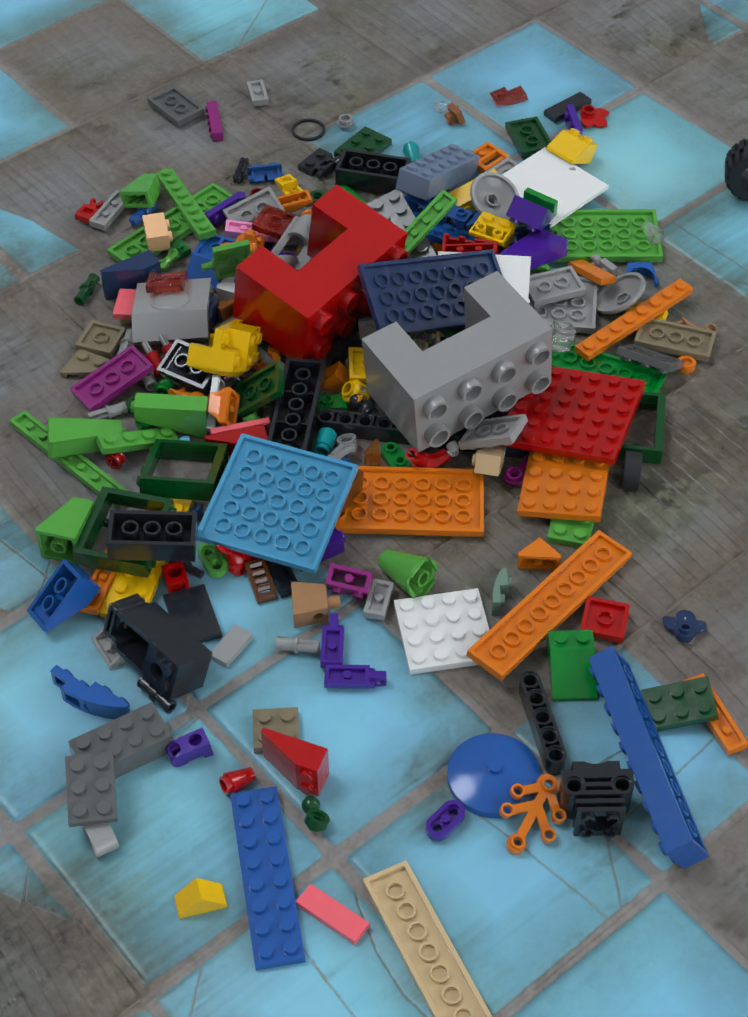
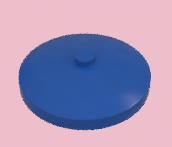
M495 733L477 735L464 741L451 755L447 769V783L454 799L461 802L467 811L486 818H502L499 814V808L503 803L508 802L514 805L534 800L537 793L523 795L521 799L515 800L510 796L509 790L516 783L523 786L534 784L541 776L537 758L525 744L513 737ZM514 789L516 794H521L519 789ZM503 808L505 813L510 814L508 808Z

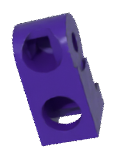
M203 727L177 738L165 748L174 767L184 766L189 761L203 755L205 758L214 755Z

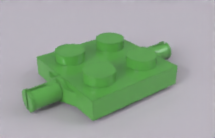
M248 239L212 247V261L201 264L202 271L213 269L216 280L234 277L236 275V266L254 253L250 250Z

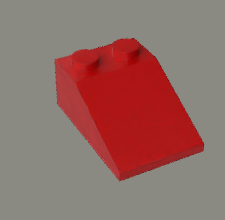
M262 728L263 757L296 789L307 795L319 796L329 775L328 748Z

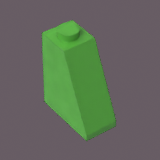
M142 174L119 191L124 208L154 207L161 192L157 174Z

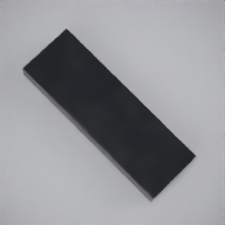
M579 92L545 109L544 116L556 123L563 119V113L566 112L568 104H573L577 112L583 106L590 105L592 99Z

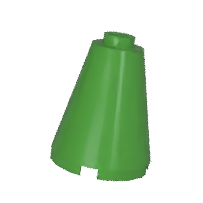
M386 550L379 556V568L409 596L413 598L425 596L433 587L436 578L433 577L434 571L438 572L437 563L433 559L393 550Z

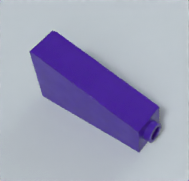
M536 230V232L529 233L499 253V255L530 256V269L567 256L568 239L546 230Z

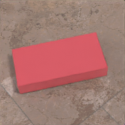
M119 289L113 310V319L132 320L131 314L136 289Z

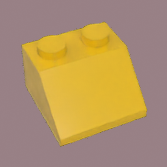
M571 128L570 130H562L547 145L546 149L570 164H589L592 161L598 144L593 142L591 137L582 136L579 130Z

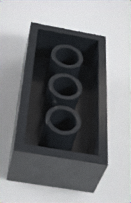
M344 148L335 168V186L347 185L351 189L387 194L396 190L399 169L410 164L411 158Z
M110 510L106 541L108 560L195 562L198 529L197 512Z

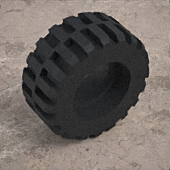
M745 138L740 140L739 144H734L725 158L726 186L734 196H738L743 201L745 199L748 200V171L746 170L748 169V139Z

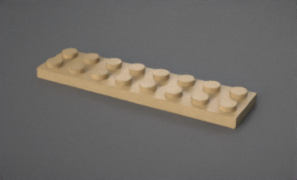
M407 860L363 878V886L432 1017H492Z

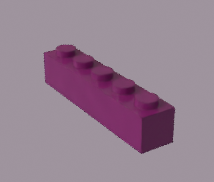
M217 101L206 102L205 112L210 138L213 139V142L223 141Z

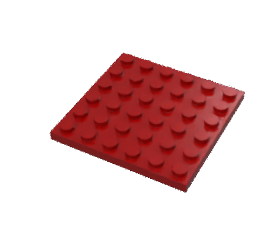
M552 366L551 383L548 388L542 393H530L517 400L516 404L509 410L507 416L526 414L528 422L515 442L506 447L615 465L645 390L646 381Z

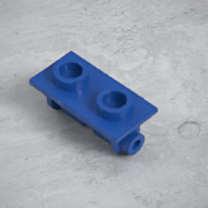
M282 163L255 164L247 167L249 182H265L264 176H267L268 182L283 176Z

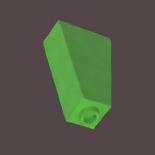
M136 393L135 400L131 401L130 409L134 413L135 421L161 428L167 427L173 431L205 438L208 435V430L206 429L208 417L207 396Z
M48 417V458L100 451L96 443L97 435L125 432V428H122L121 420Z

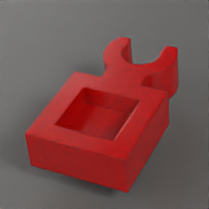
M92 198L89 205L84 204L75 213V220L89 224V220L103 205V201L101 200L96 204L95 198Z

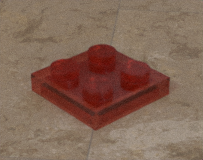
M265 204L252 223L251 230L279 240L295 216L299 217V215Z

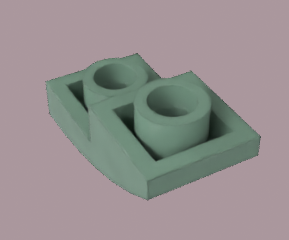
M507 568L501 569L494 583L492 616L500 615L501 607H505L508 589H512L511 576L507 577Z

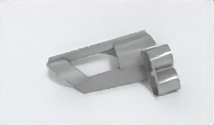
M308 214L300 217L295 216L271 251L297 271L312 259L307 255L311 215ZM284 246H303L297 257L279 255Z

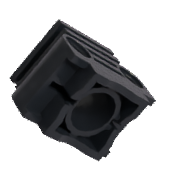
M575 761L572 762L571 770H561L557 798L560 808L566 812V818L573 819V836L588 838L591 836L614 837L621 835L624 818L629 812L634 790L633 769H621L620 761H606L598 764Z

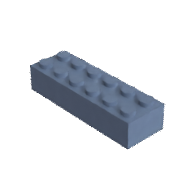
M450 144L400 168L396 189L427 201L438 195L442 190L446 191L475 176L480 156L474 154L471 150H463L456 144Z

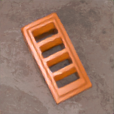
M308 190L277 197L287 215L313 203Z

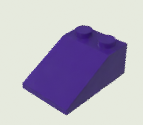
M514 195L506 213V216L510 217V222L517 225L521 222L526 225V229L532 232H536V230L542 231L555 217L547 208L517 195Z

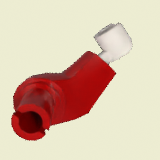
M451 441L446 445L448 451L443 448L433 454L418 452L415 448H409L408 451L411 454L406 452L405 456L411 461L412 467L441 468L451 460V457L458 455L459 446L456 441Z

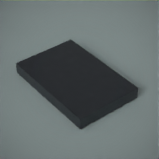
M204 584L163 595L167 612L201 643L222 637Z

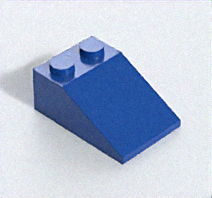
M64 558L26 611L43 631L48 632L88 606L101 587L83 568Z

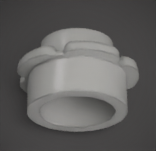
M349 114L340 115L337 124L342 129H349L353 126L352 116Z

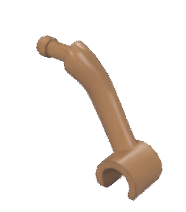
M683 317L680 318V321L676 322L679 324L702 328L690 323L687 319ZM708 323L702 329L716 331L717 327L713 323Z

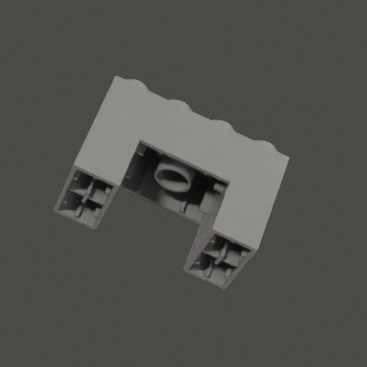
M498 271L464 287L465 330L424 351L416 345L397 322L362 338L367 392L418 452L430 446L436 448L443 445L456 432L464 428L470 430L477 427L490 414L498 410L505 412L511 409L517 400L530 393H542L551 383L552 327Z

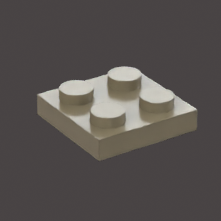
M91 320L75 344L76 350L83 349L99 356L112 358L120 345V340L124 338L126 328Z
M298 707L253 710L254 753H263L262 728L299 739Z

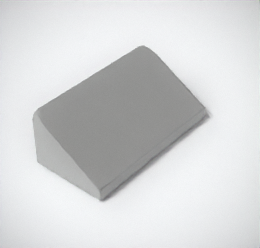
M103 627L91 639L108 667L112 670L127 663V661L113 649V639H110L107 634L103 633Z

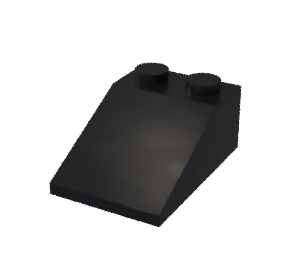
M176 338L156 370L191 392L199 391L209 398L212 375L215 374L187 366L190 343Z

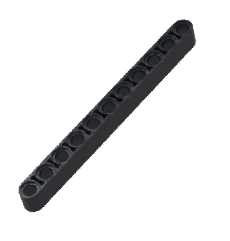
M322 409L317 413L318 431L320 428L329 427L337 433L338 437L343 434L352 433L356 435L357 439L411 445L388 416L333 409ZM464 428L456 432L443 445L436 448L447 449L446 445L451 441H456L458 444L468 429ZM459 447V449H458L459 451H463V452H472V453H475V452H476V449H475V450H470V449L461 450L460 447ZM506 447L505 457L524 458L525 455H529L530 451Z

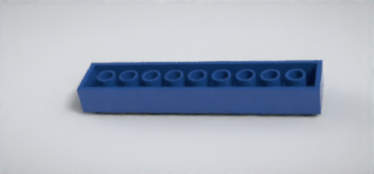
M613 646L589 657L588 659L591 664L589 668L590 673L598 681L599 685L596 688L600 696L606 701L604 708L613 719L611 726L616 735H619L621 739L619 746L625 755L627 754L629 759L626 761L629 769H633V774H635L637 779L634 781L638 792L644 797L642 804L645 811L652 817L651 827L655 834L660 837L661 842L658 843L660 850L664 856L668 855L674 864L677 863L683 869L710 857L630 664Z

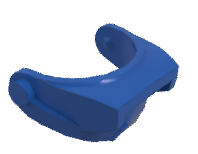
M631 262L627 264L626 273H640L651 278L654 287L659 285V279L656 277L655 269L651 262Z

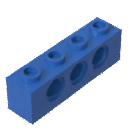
M408 193L404 196L411 211L422 212L435 198L432 197L426 201ZM455 205L439 223L450 224L455 230H465V224L473 217V212Z

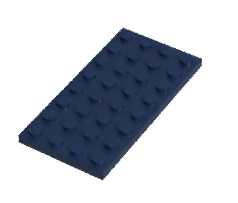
M493 249L359 264L357 267L376 330L378 331L397 322L408 335L464 328V287L496 271L502 275Z

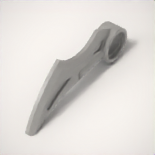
M347 433L337 438L338 446L327 457L342 460L345 455L355 451L358 446L356 435Z

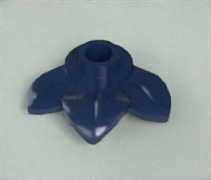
M680 610L677 612L676 617H663L664 627L667 630L673 631L676 639L683 643L691 642L696 634L703 633L706 630V622L696 620L695 615L689 610Z

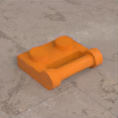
M486 142L473 150L474 154L480 156L477 167L480 174L507 157L510 158L506 152L490 142ZM495 157H497V159L494 160L493 162L489 163L488 165H484V164H486L487 162H489L490 160H492V159H494Z

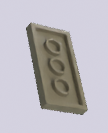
M654 318L638 329L634 344L658 352L677 356H691L695 360L709 362L717 332Z

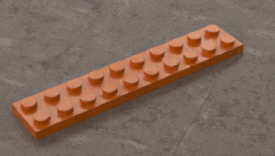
M598 530L467 650L466 656L502 681L547 638L548 631H555L587 600L588 596H592L630 560L632 552Z

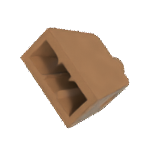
M291 582L294 628L326 622L328 620V609L340 608V595L327 596L325 584Z

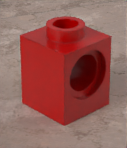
M171 562L161 566L163 580L168 593L190 588L183 562Z

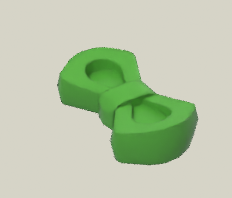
M169 248L167 256L159 260L161 271H167L169 265L173 266V261L180 258L178 249Z

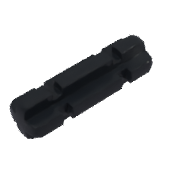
M240 158L232 177L234 183L240 184L249 165L248 158Z

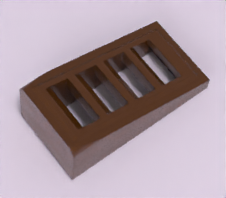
M259 558L246 562L244 564L245 574L257 604L278 599L266 561ZM270 590V592L259 594V592Z

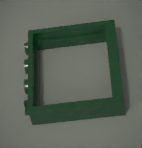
M643 392L638 405L640 409L656 410L654 446L644 447L623 444L617 460H624L626 451L642 452V462L661 464L666 394Z
M156 439L153 446H150L149 456L145 458V466L142 465L141 475L137 476L136 485L140 487V493L171 499L211 501L228 463V444ZM160 458L213 462L207 480L153 476Z
M102 486L72 551L77 565L148 578L152 568L156 567V561L108 560L107 553L95 551L92 548L112 504L149 511H177L174 500Z

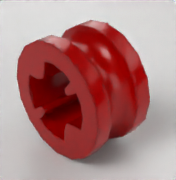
M123 453L109 454L105 458L107 465L113 469H120L126 461Z

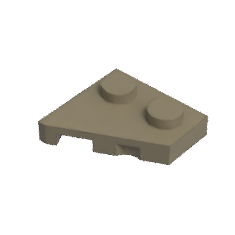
M79 349L62 368L60 375L62 378H67V375H78L79 378H85L110 359Z

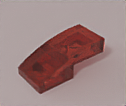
M521 85L509 91L503 87L490 93L496 105H512L528 100L527 94Z

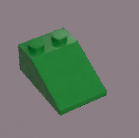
M548 631L546 650L552 701L597 700V679L595 680L590 673L589 668L591 664L588 659L595 655L593 631Z

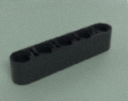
M525 671L520 676L519 695L543 767L548 774L559 775L561 770L565 768L566 750L540 676L534 671Z

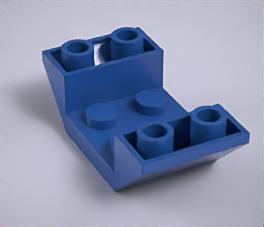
M217 234V236L202 240L191 254L185 280L211 278V285L216 291L217 284L221 283L223 279L216 280L213 269L202 271L201 264L212 261V247L220 246L223 243L235 242V239Z

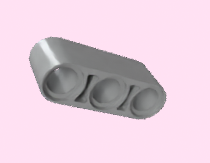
M110 823L82 826L96 858L119 848Z

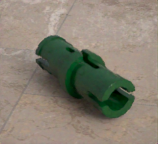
M90 273L85 283L80 285V290L74 298V302L77 305L83 306L88 297L93 295L94 288L100 281L97 274Z

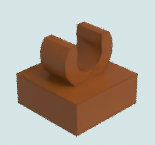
M452 102L447 105L449 112L444 115L447 119L446 123L450 126L455 122L462 125L465 122L462 111Z
M222 300L217 303L218 316L222 323L233 316L234 300Z

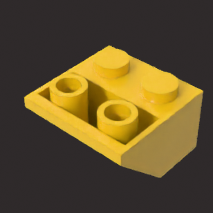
M483 211L468 234L474 239L497 241L498 247L507 249L514 240L516 224L508 219Z

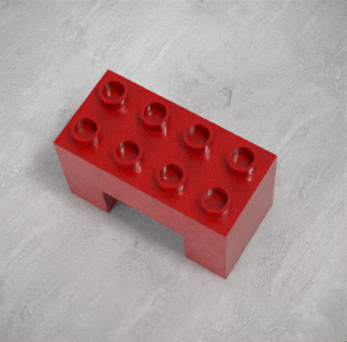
M336 185L312 205L307 255L312 259L297 271L264 246L258 248L236 266L233 317L244 320L243 324L261 327L262 339L287 357L310 360L314 357L317 360H321L330 350L331 341L338 335L341 338L347 337L354 329L356 319L362 314L366 317L372 315L357 271L358 265L407 259L409 253L404 250L407 232L339 185Z

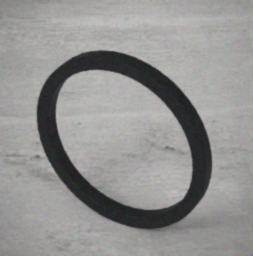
M301 119L293 124L292 134L295 138L302 141H314L320 139L325 134V126L316 119ZM304 122L317 123L323 129L318 136L311 138L301 137L294 132L295 127Z

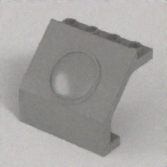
M211 278L137 283L131 314L133 343L136 346H142V343L145 341L149 345L162 344L158 337L160 334H165L169 343L174 342L176 338L185 342L209 341L210 296H215V289L211 285Z

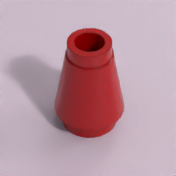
M251 767L224 772L223 776L219 777L220 787L226 795L235 793L254 781L255 773Z

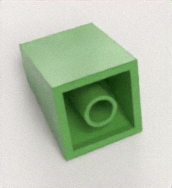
M73 497L36 527L35 533L41 557L62 561L65 558L76 564L72 551L94 506V501Z

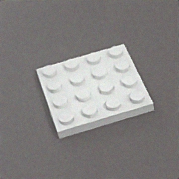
M478 588L394 600V609L410 675L478 665L466 656L467 650L489 631Z

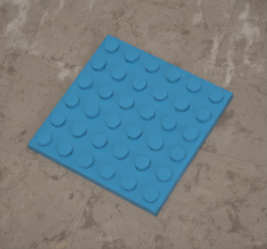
M241 433L197 529V540L215 546L222 545L236 552L316 574L359 470L358 465Z

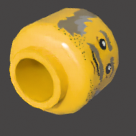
M354 379L343 385L342 398L346 403L350 404L349 399L353 394L363 395V401L370 400L367 385L359 380Z

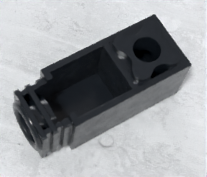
M138 593L109 604L103 633L107 634L110 639H113V649L149 683L156 687L162 695L171 701L203 687L213 653L155 601L152 603L145 602V599L141 598Z

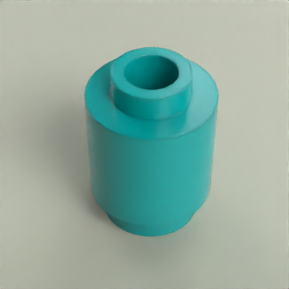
M324 427L319 429L313 444L314 453L328 456L333 451L337 433L332 428Z

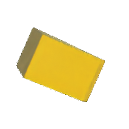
M195 878L174 895L179 919L227 908L222 884Z

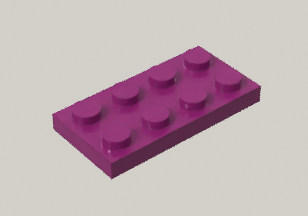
M131 345L70 387V390L86 409L92 412L100 409L154 371L155 368L144 355Z

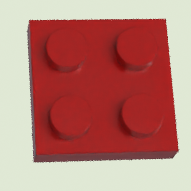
M588 596L580 630H592L593 638L623 643L630 604Z

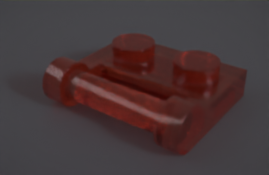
M181 270V272L157 274L156 272H150L145 286L146 293L160 294L162 292L177 293L184 291L186 281H188V271Z

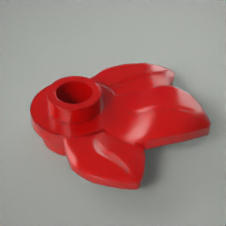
M585 105L580 110L581 123L587 128H591L593 125L597 128H604L607 126V121L604 117L608 116L610 112L602 108L595 109L592 105Z

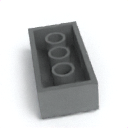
M151 702L69 740L68 744L71 756L113 751L116 779L166 755L165 748L173 741V737Z

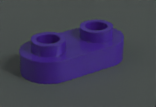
M457 800L445 802L427 820L426 835L434 841L444 840L463 822L465 818L464 805ZM454 813L457 816L451 817L450 814ZM434 829H440L441 831L435 832Z

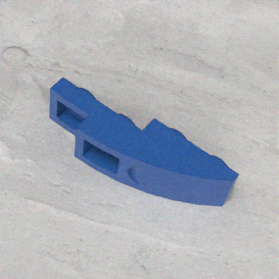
M58 665L50 670L53 684L61 689L63 701L83 712L109 719H116L130 712L129 702L125 698H119L113 694L109 687L102 686L96 681L89 686L85 681L76 679L68 669L63 670Z

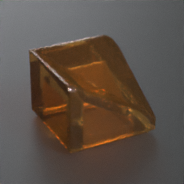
M375 439L365 450L364 466H380L378 439Z

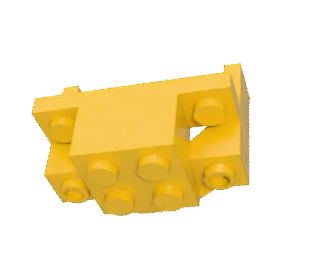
M235 319L216 328L215 333H210L209 346L196 343L189 344L186 365L215 375L227 377L241 376L258 362L259 352H257L258 344L260 345L262 341L261 327L243 324L244 320Z

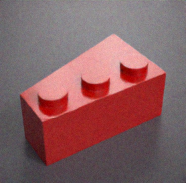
M444 233L441 250L443 252L464 253L493 249L495 255H499L497 241L477 238L475 241L466 240L465 236L452 238L449 234Z

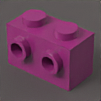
M330 563L325 584L331 593L342 595L344 592L351 594L350 597L363 600V597H368L374 576L372 572Z

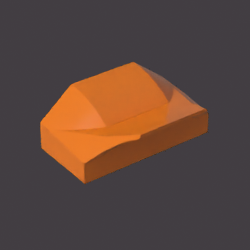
M225 387L217 392H210L207 411L222 426L236 424L240 395L231 387Z

